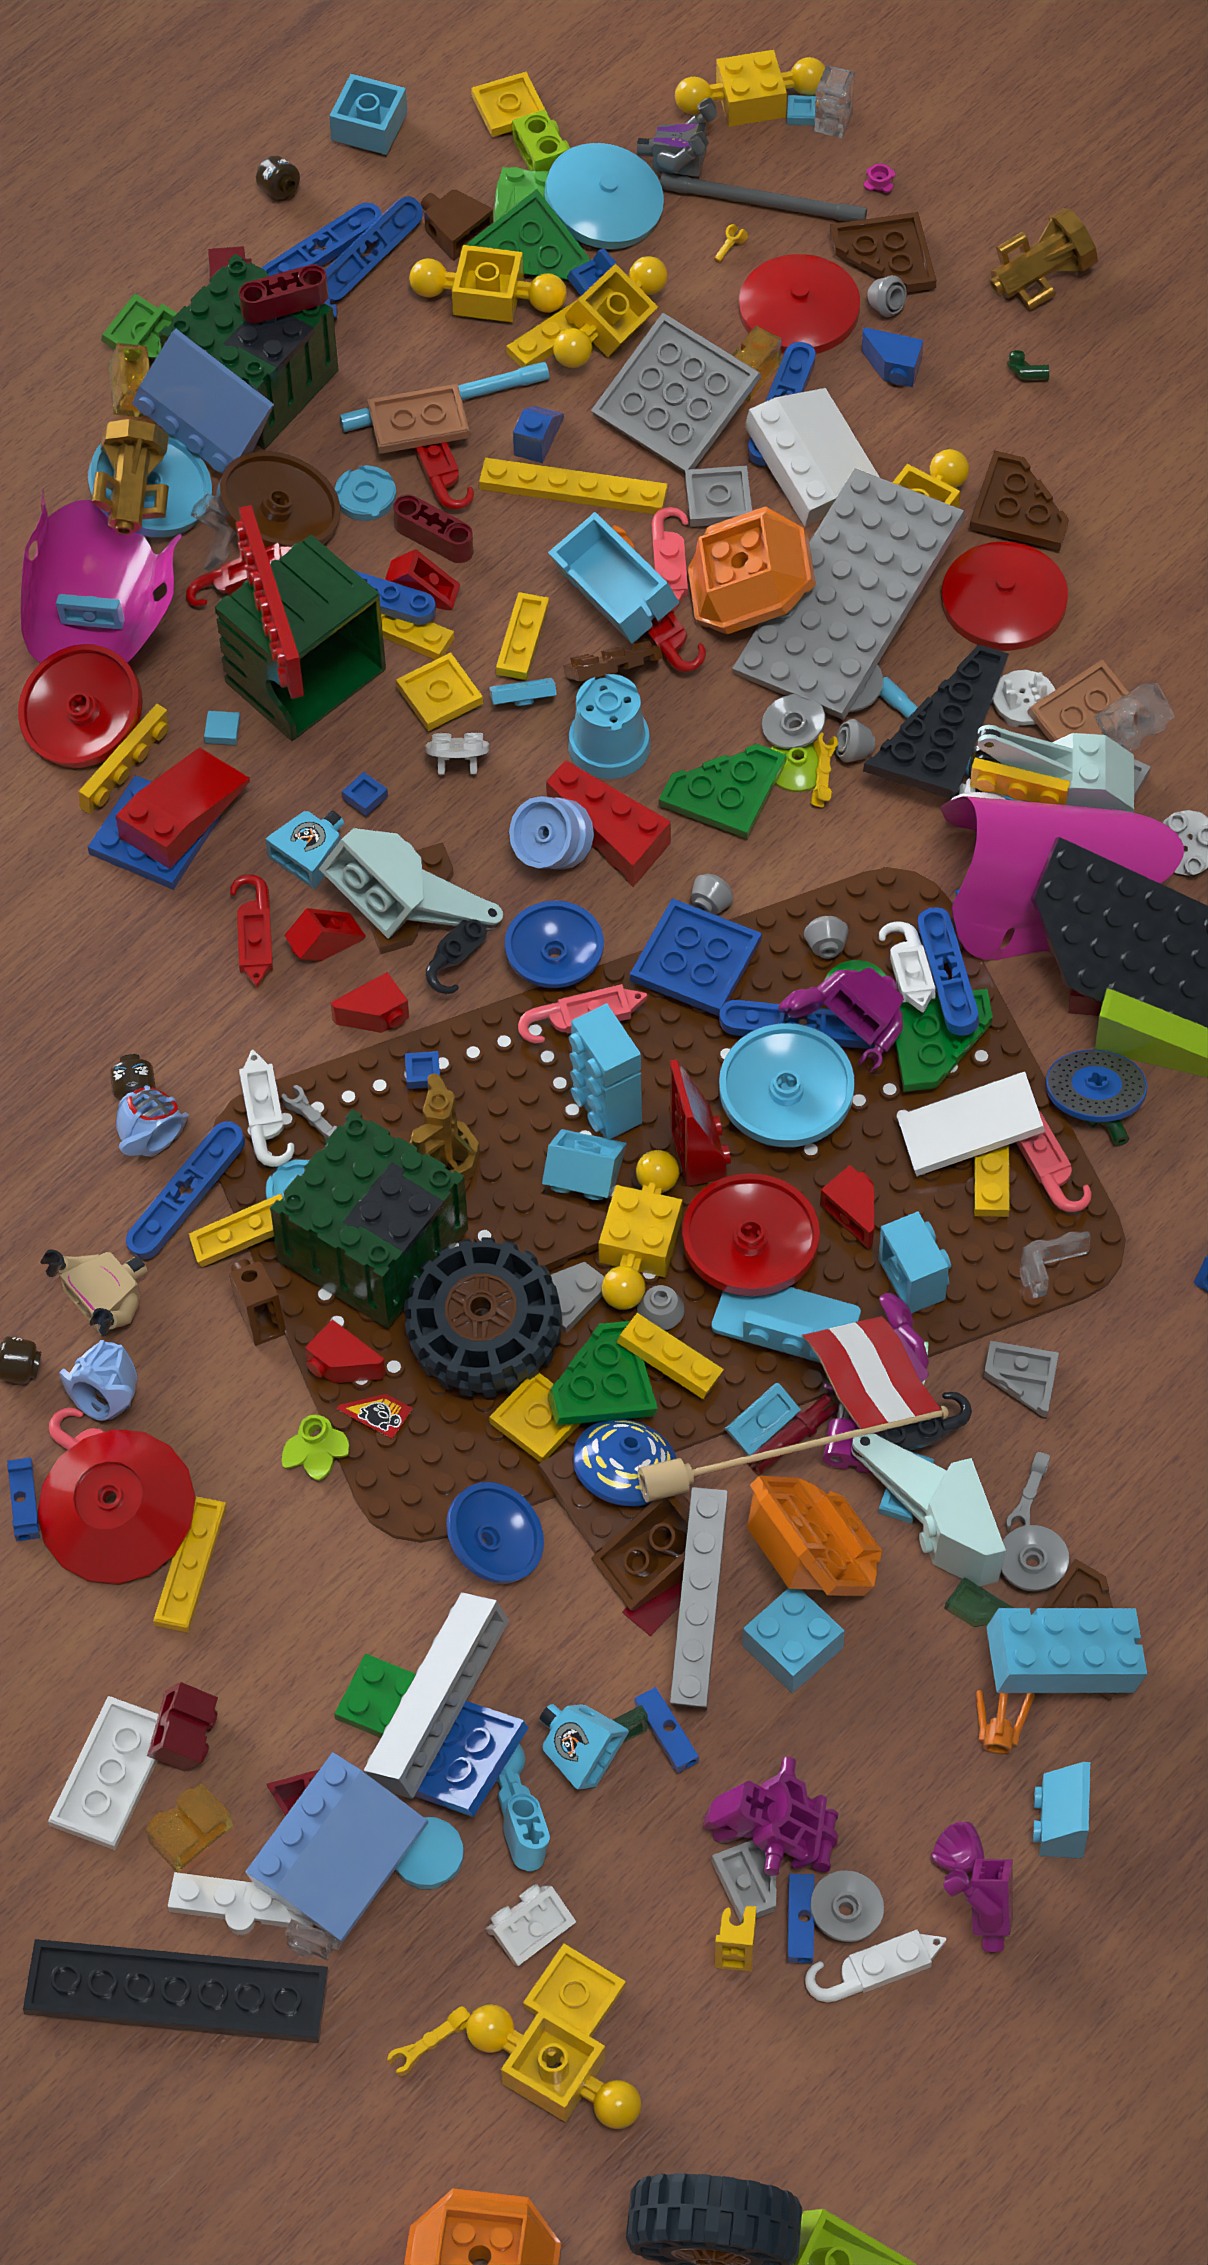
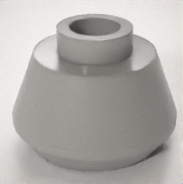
M894 275L875 280L867 292L870 306L884 317L896 315L902 310L906 302V287L902 280Z
M849 719L838 729L836 735L838 745L835 751L843 762L848 763L862 760L873 752L875 737L868 727L856 719Z
M703 874L697 876L694 880L691 901L694 907L717 915L733 904V892L728 883L714 874Z
M834 916L818 917L812 920L804 930V938L816 955L827 959L837 956L844 949L849 934L848 925Z
M658 1285L650 1288L644 1294L643 1299L637 1306V1312L661 1329L668 1330L675 1327L682 1320L684 1303L673 1289L668 1286Z

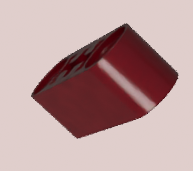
M307 265L246 282L239 289L243 319L250 323H259L324 304L328 299L326 271L319 265Z
M402 495L394 501V524L398 533L454 563H465L472 558L474 554L473 532L468 524L413 495Z

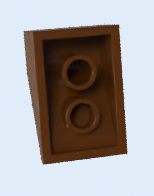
M682 1494L651 1502L591 1558L631 1611L638 1609L683 1581L690 1502Z

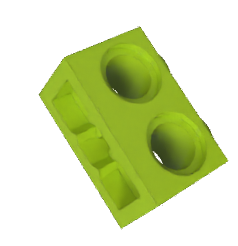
M545 109L512 120L513 142L529 170L550 171L555 160L570 149L566 140L562 141L556 121L554 119L550 120Z

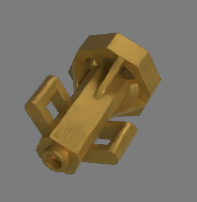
M1062 208L1048 217V224L1039 241L1031 247L1024 232H1020L996 247L1000 265L990 271L992 279L989 282L993 291L998 296L1002 294L1004 298H1010L1017 294L1027 309L1031 311L1056 295L1053 287L1044 276L1053 271H1085L1098 263L1096 246L1085 225L1071 209ZM1020 248L1021 253L1009 259L1008 254ZM1037 282L1042 290L1029 296L1024 289Z
M133 419L108 422L102 432L100 450L107 454L114 469V477L101 471L95 473L92 503L109 513L108 526L115 528V532L118 534L131 535L133 532L139 531L143 519L164 518L166 516L169 486L165 484L147 485V477L162 462L166 455L169 435L152 423ZM106 487L112 491L111 500L105 497ZM155 496L154 507L144 508L145 497Z
M433 1073L427 1079L428 1094L423 1108L424 1125L413 1130L410 1144L417 1147L418 1152L422 1155L427 1153L445 1164L446 1167L448 1166L451 1169L450 1172L453 1173L455 1170L462 1174L466 1181L474 1175L480 1153L479 1142L464 1122L457 1121L455 1095L451 1090H447L441 1077ZM454 1159L465 1162L458 1166Z

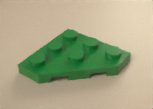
M538 189L530 193L465 244L523 252V273L528 276L537 277L541 274L549 273L558 276L561 280H568L567 276L571 270L591 261Z
M755 744L746 747L744 752L728 757L726 754L703 762L702 766L687 772L683 769L672 773L659 798V806L748 839L787 761V756L784 753Z
M988 989L972 990L978 1009L979 1026L968 1035H956L947 1029L937 994H935V998L930 1000L924 1012H921L909 1002L901 1003L899 1009L903 1013V1030L895 1041V1048L903 1092L937 1088L990 1027L993 1015Z
M630 1321L599 1323L591 1337L569 1363L565 1372L554 1383L549 1391L548 1399L556 1425L655 1416L658 1407L644 1360L617 1343L620 1334Z

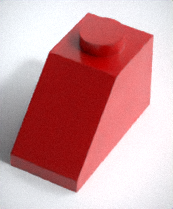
M417 549L392 559L385 577L387 581L430 594L435 600L436 608L443 610L453 609L460 588L459 582Z
M306 908L284 935L292 946V952L298 958L323 961L363 941L366 937L351 913Z
M388 972L330 1002L332 1020L336 1025L382 1033L390 1028L399 1027L409 1018L408 1000Z
M849 1165L821 1189L820 1207L869 1249L873 1245L874 1186L872 1180L864 1172H858Z
M333 1319L305 1347L308 1369L319 1378L324 1376L332 1383L380 1380L386 1375L384 1358Z

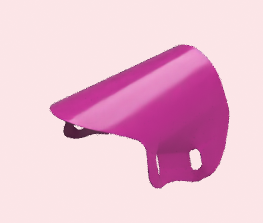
M42 489V513L36 529L32 532L26 544L22 566L20 612L21 631L26 647L39 663L63 648L79 644H95L109 648L128 663L156 629L171 603L174 594L173 554L174 548L182 535H177L160 554L156 555L153 553L145 536L136 533L131 535L118 534L115 532V528L108 526L109 518L99 507L92 503V500H78L69 503L48 517L44 490ZM34 541H37L35 557L33 560H30L29 548ZM162 583H165L167 585L166 595L159 601H155L153 596L154 590ZM66 594L119 599L125 618L123 628L111 629L61 624L56 607L58 595Z
M969 796L955 798L941 807L945 820L952 825L977 831L973 859L960 891L953 901L952 911L959 940L967 952L984 960H1000L1032 952L1050 951L1043 933V924L1038 911L1035 912L1031 896L1055 838L1061 837L1160 884L1174 873L1184 856L1182 840L1172 829L1153 818L1133 812ZM1014 928L1015 931L1009 945L1001 949L1000 946L1006 932Z

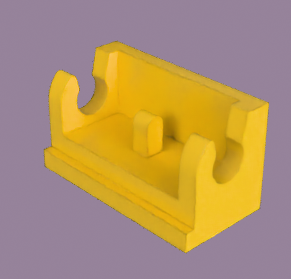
M746 1906L743 1913L744 1921L739 1926H734L730 1923V1908L728 1907L724 1910L721 1919L720 1935H716L715 1968L752 1972L756 1933V1906Z

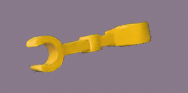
M823 732L813 742L818 758V767L816 768L817 780L816 787L811 796V804L820 808L824 807V801L828 802L831 799L832 791L831 788H828L829 772L831 771L830 758L838 745V739L835 736H832L828 745L825 744Z
M461 2006L448 2016L446 2022L433 2031L425 2033L423 2038L415 2044L392 2050L387 2057L389 2064L393 2063L397 2058L406 2059V2064L396 2070L397 2076L402 2077L410 2073L423 2054L431 2049H435L441 2041L454 2032L459 2033L465 2030L470 2013L465 2007Z

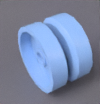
M546 796L530 798L521 804L512 817L509 829L510 843L516 856L526 865L541 869L563 870L573 868L585 859L591 850L594 837L592 820L585 808L573 800Z

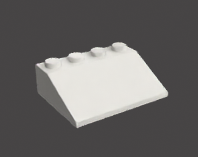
M826 388L775 397L749 409L745 428L804 527L825 518L855 468L879 477Z

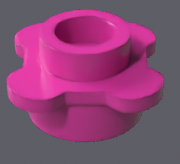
M875 164L866 170V175L868 176L867 181L864 182L866 190L883 191L884 193H889L893 190L892 179L895 178V171L890 169L889 166Z

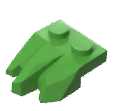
M503 167L495 194L494 222L536 189L545 199L544 190L549 171Z
M134 293L102 334L101 341L127 358L156 359L161 351L159 332L165 325L169 326L172 323L171 319L177 313L163 303L157 308Z

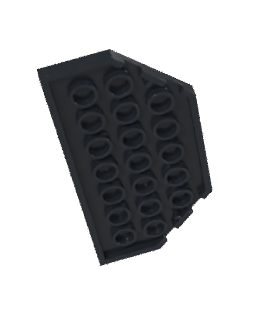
M1061 837L1055 838L1031 896V901L1035 912L1038 911L1043 924V933L1052 956H1055L1064 987L1103 1004L1106 990L1111 989L1208 1028V905Z

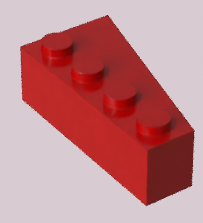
M564 760L546 781L547 797L573 800L586 809L593 824L594 837L591 847L593 849L597 848L606 857L607 862L626 877V881L632 887L638 883L671 844V821L567 760Z

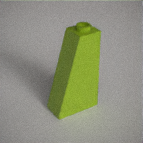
M1106 990L1099 1016L1095 1050L1110 1051L1131 1060L1208 1078L1207 1027L1117 991Z

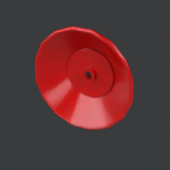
M112 1429L83 1438L57 1459L42 1484L37 1516L44 1544L63 1568L89 1582L122 1584L152 1574L175 1556L191 1529L196 1496L189 1469L170 1445L145 1432ZM109 1495H116V1500L113 1503L106 1504V1498Z

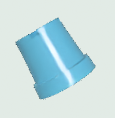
M605 674L606 678L595 680V677L587 680L578 690L575 719L569 731L568 751L574 764L585 772L601 779H617L634 773L646 762L651 750V739L647 722L642 715L641 700L635 684L623 676Z

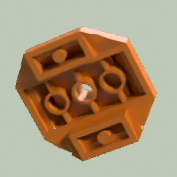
M766 506L707 527L705 534L698 537L696 551L688 567L695 620L700 626L710 627L725 634H730L787 614L798 603L805 592L808 593L816 585L807 532L800 525Z
M758 1476L750 1484L754 1492L747 1529L789 1589L823 1590L826 1595L865 1596L874 1587L877 1576V1563L881 1559L882 1549L844 1496L832 1491L827 1494L815 1484L797 1477Z
M453 2188L410 2225L404 2265H473L472 2262L477 2259L487 2260L489 2262L487 2265H559L561 2242L529 2197Z

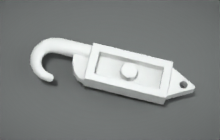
M905 922L889 923L880 930V941H885L886 935L891 932L903 933L907 940L893 946L890 950V960L899 992L903 995V1002H909L918 1010L924 1012L930 1000L935 998V985L924 947L921 945L918 932L914 926Z
M251 1050L244 1068L239 1069L253 1149L261 1163L270 1167H277L287 1163L292 1158L294 1144L289 1143L287 1151L281 1156H272L268 1153L266 1140L279 1135L284 1125L272 1064H267L254 1050Z
M914 1930L851 1954L844 1960L842 1965L843 1983L827 1989L819 1987L815 1981L816 1973L824 1967L823 1962L819 1961L813 1964L806 1973V1988L812 1997L825 2003L836 2002L860 1992L871 1991L931 1968L932 1960L946 1944V1938L919 1934L918 1930ZM934 1942H938L939 1945L936 1946V1945H934L933 1943H934Z

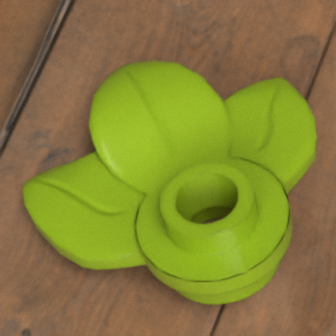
M307 1416L302 1420L298 1434L286 1442L282 1453V1465L285 1469L303 1465L311 1478L320 1481L331 1472L334 1458L345 1457L349 1454V1441L343 1432L333 1429L330 1421L324 1416ZM322 1430L317 1436L312 1437L313 1432Z

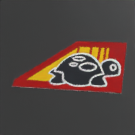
M387 1394L341 1404L336 1409L393 1439L413 1408Z

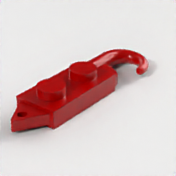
M447 442L414 448L428 482L432 485L440 504L452 510L467 507L473 501L474 492L472 487L467 488V495L461 500L452 499L446 489L454 485L459 479V468Z
M279 543L266 547L265 550L269 562L275 559L279 560L292 547L280 546ZM240 557L222 564V568L193 580L186 590V600L188 603L196 607L206 605V599H196L195 595L201 589L213 584L221 593H229V595L234 593L248 579L245 568L247 567L246 560L242 561Z
M672 610L659 621L656 618L651 620L653 626L647 630V633L656 645H660L661 652L672 667L677 671L691 672L703 664L706 658V649L702 643L698 644V656L692 661H684L677 651L687 640V633Z
M246 874L234 880L230 887V894L232 896L236 895L237 889L244 884H250L256 888V900L242 904L237 910L240 973L244 972L254 986L258 988L268 971L273 970L269 889L267 883L261 877Z

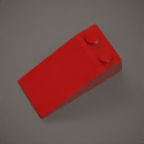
M199 747L136 793L118 812L116 822L119 838L171 869L251 782L250 777Z
M670 1060V1131L686 1187L726 1177V1165L731 1164V1157L727 1144L721 1145L719 1136L723 1135L719 1116L713 1117L710 1104L678 1060Z

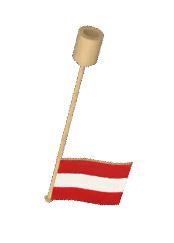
M882 1316L801 1335L819 1357L838 1399L860 1429L692 1469L689 1463L684 1464L681 1458L638 1468L639 1484L646 1502L689 1492V1485L694 1484V1476L937 1417H941L944 1420L948 1417L949 1412L945 1406H938L920 1381L900 1338L890 1324Z

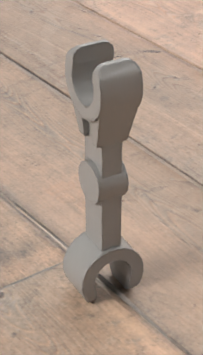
M298 1085L293 1086V1092L298 1096V1098L293 1100L287 1098L283 1093L284 1106L303 1115L309 1121V1124L314 1126L327 1140L337 1126L332 1127L321 1116V1113L309 1104L303 1089Z
M1036 1453L1029 1480L1023 1489L1020 1504L1007 1518L1006 1530L1010 1532L1011 1525L1015 1521L1022 1522L1024 1526L1030 1525V1509L1033 1501L1036 1499L1042 1477L1045 1476L1049 1466L1050 1456L1048 1454Z

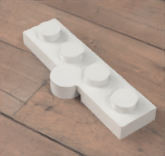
M174 1872L168 1902L169 1912L226 1919L228 1929L236 1935L250 1933L255 1926V1921H259L264 1925L314 1931V1924L256 1887L252 1882Z

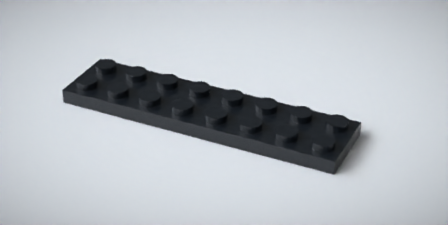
M35 1939L23 2011L25 2015L319 2042L329 1970L327 1966Z

